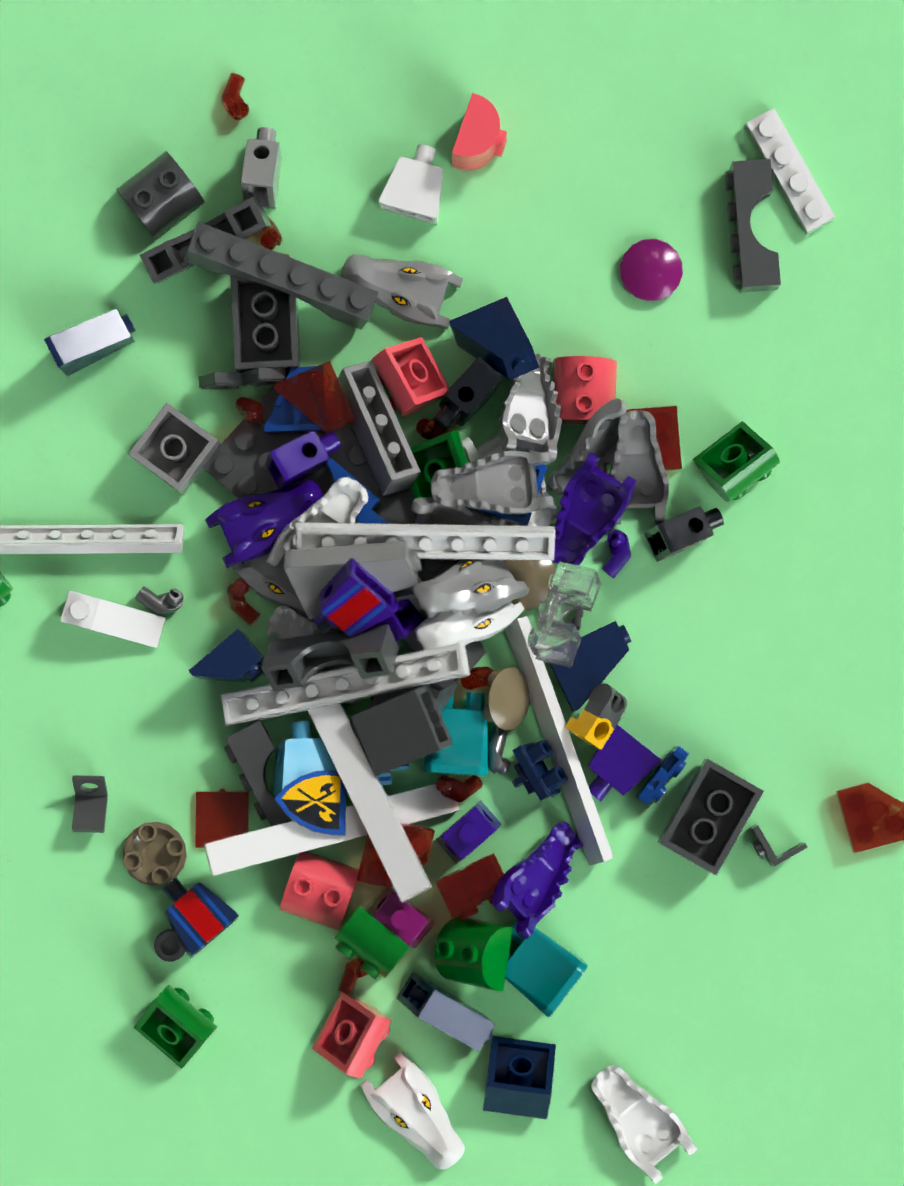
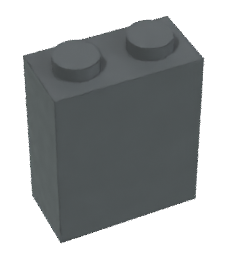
M429 684L351 716L354 723V732L362 742L366 757L375 776L453 745Z

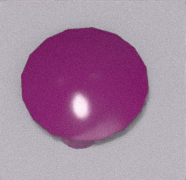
M644 239L633 244L624 253L620 264V274L624 288L628 293L645 301H659L670 297L679 286L683 275L682 261L677 251L668 243L658 239Z

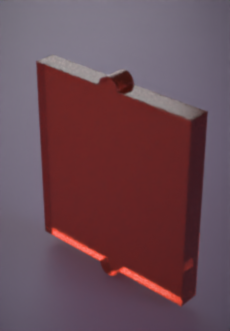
M223 788L219 792H196L195 848H204V844L249 833V792H226Z

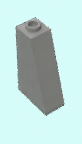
M406 541L291 549L285 551L284 570L310 620L321 614L319 609L321 590L350 558L356 560L393 593L418 584V571L421 570L418 554L416 552L411 553Z

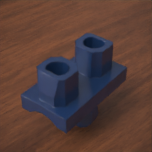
M547 740L520 745L512 750L519 762L514 766L519 776L512 781L515 788L524 785L528 794L535 792L540 801L560 793L559 788L568 781V777L560 766L548 770L543 760L553 755V750Z

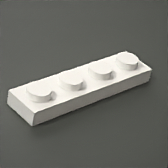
M773 108L747 122L745 126L764 159H771L772 174L805 233L808 234L834 220L835 215L776 110Z

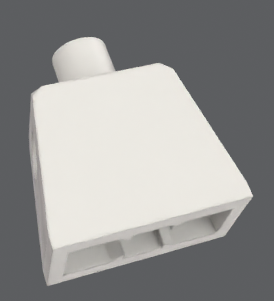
M418 144L414 160L406 157L398 159L379 198V209L437 225L443 168L432 165L436 152L435 148Z

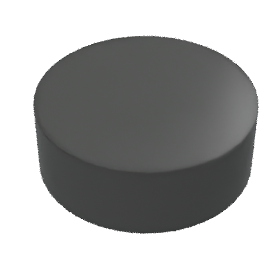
M173 929L161 932L155 939V952L164 961H176L186 952Z

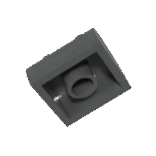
M167 151L116 189L155 240L205 203L191 180Z

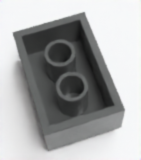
M230 275L235 371L242 373L259 367L286 368V372H289L291 367H301L298 298L264 284Z
M704 759L660 836L658 843L710 873L717 875L764 791L713 761Z

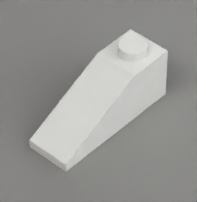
M70 590L61 617V622L158 648L166 620L162 616Z

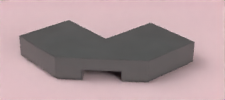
M258 367L242 373L212 372L198 377L199 388L229 390L239 389V386L256 385L257 387L269 386L286 380V368Z

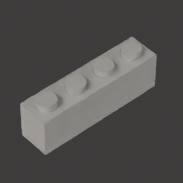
M372 361L343 368L334 386L382 496L411 488L421 471Z

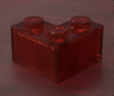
M491 853L437 879L436 885L452 918L459 915L460 919L464 920L478 913L477 906L481 905L482 902L488 900L490 905L492 904L494 891L504 873L495 854Z

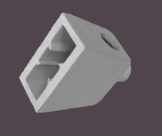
M261 127L257 130L256 139L247 140L241 178L243 200L246 201L252 197H258L262 207L276 209L281 167L280 144L275 141L276 131L274 129Z

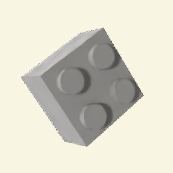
M166 402L128 454L184 495L221 443Z

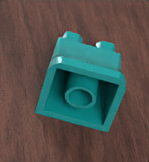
M467 692L466 710L453 709V693L441 712L453 745L425 756L423 772L488 775V721L484 717V694Z
M515 920L510 926L513 927L511 938L519 944L512 953L509 952L505 979L549 1018L583 975L588 965L584 960L536 927L529 938H521L516 932L518 920Z

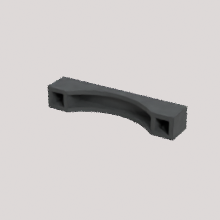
M199 221L183 259L185 262L211 272L248 279L280 290L312 305L332 319L360 330L368 322L378 292Z

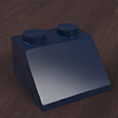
M237 629L194 665L189 672L192 676L199 679L233 682L249 680L254 682L264 673L261 668L264 656L245 633Z
M492 1036L483 1111L547 1119L552 1094L556 1044Z

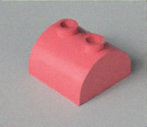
M472 93L452 151V167L476 170L487 165L495 155L501 157L507 142V131L500 129V118L494 105L480 95Z
M422 337L385 348L371 360L382 385H385L391 396L390 404L392 408L400 413L402 417L414 414L439 401L450 388Z
M564 356L554 359L553 382H555V391H558L556 404L561 406L560 418H562V423L586 425L598 409L609 401L616 399V360L592 356Z
M308 851L298 853L279 910L340 931L361 870Z
M341 992L312 1049L344 1073L361 1079L366 1069L373 1065L375 1060L374 1054L380 1042L388 1036L390 1031L389 1025L392 1019L367 1003Z

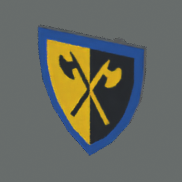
M315 771L300 776L286 785L275 796L274 801L298 825L317 833L345 836L346 788L338 771Z

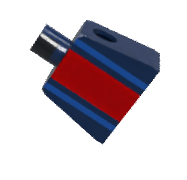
M176 877L162 889L173 902V905L164 912V915L190 958L200 952L239 917L231 907L200 882L188 891Z

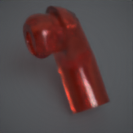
M247 397L237 399L235 403L236 409L241 415H245L247 422H260L263 419L261 411L264 409L260 402Z

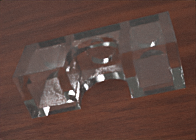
M559 562L556 572H552L548 582V595L546 600H542L539 605V619L536 628H532L528 636V646L535 660L572 668L581 637L576 625L564 623L562 620L572 610L592 611L601 586L596 569Z

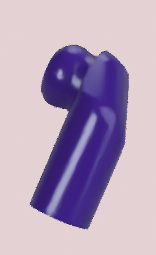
M618 529L610 531L607 535L611 558L602 568L613 579L631 557L629 539L624 532Z

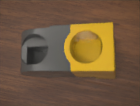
M599 684L591 691L589 702L578 719L571 717L565 728L581 740L602 750L626 709L627 700L609 684Z

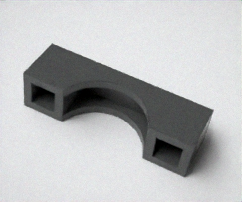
M771 159L733 161L730 171H725L726 191L731 190L732 202L727 204L729 222L734 221L735 234H730L731 253L737 254V265L732 267L733 283L739 284V292L777 290L781 285L779 255L777 252L765 248L757 241L750 224L752 209L760 201L770 197L773 191Z
M252 197L205 223L244 240L272 226L258 197ZM195 229L140 254L154 284L161 283L195 266L183 261Z
M388 624L372 626L356 636H348L343 631L329 632L328 634L322 633L271 640L261 668L273 690L302 687L318 671L339 664L355 667L362 679L392 675L399 646Z
M259 720L225 738L228 745L224 749L232 764L238 762L243 773L239 775V778L246 791L253 790L258 802L254 803V807L261 820L268 819L271 827L293 821L274 801L275 797L270 792L266 783V765L276 747L263 722Z

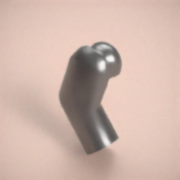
M143 586L135 597L136 600L158 615L177 611L183 605V594L177 589H171L170 592L156 595Z
M497 726L492 728L488 743V768L493 774L497 772L500 775H504L510 767V761L507 758H502L508 730L504 731Z

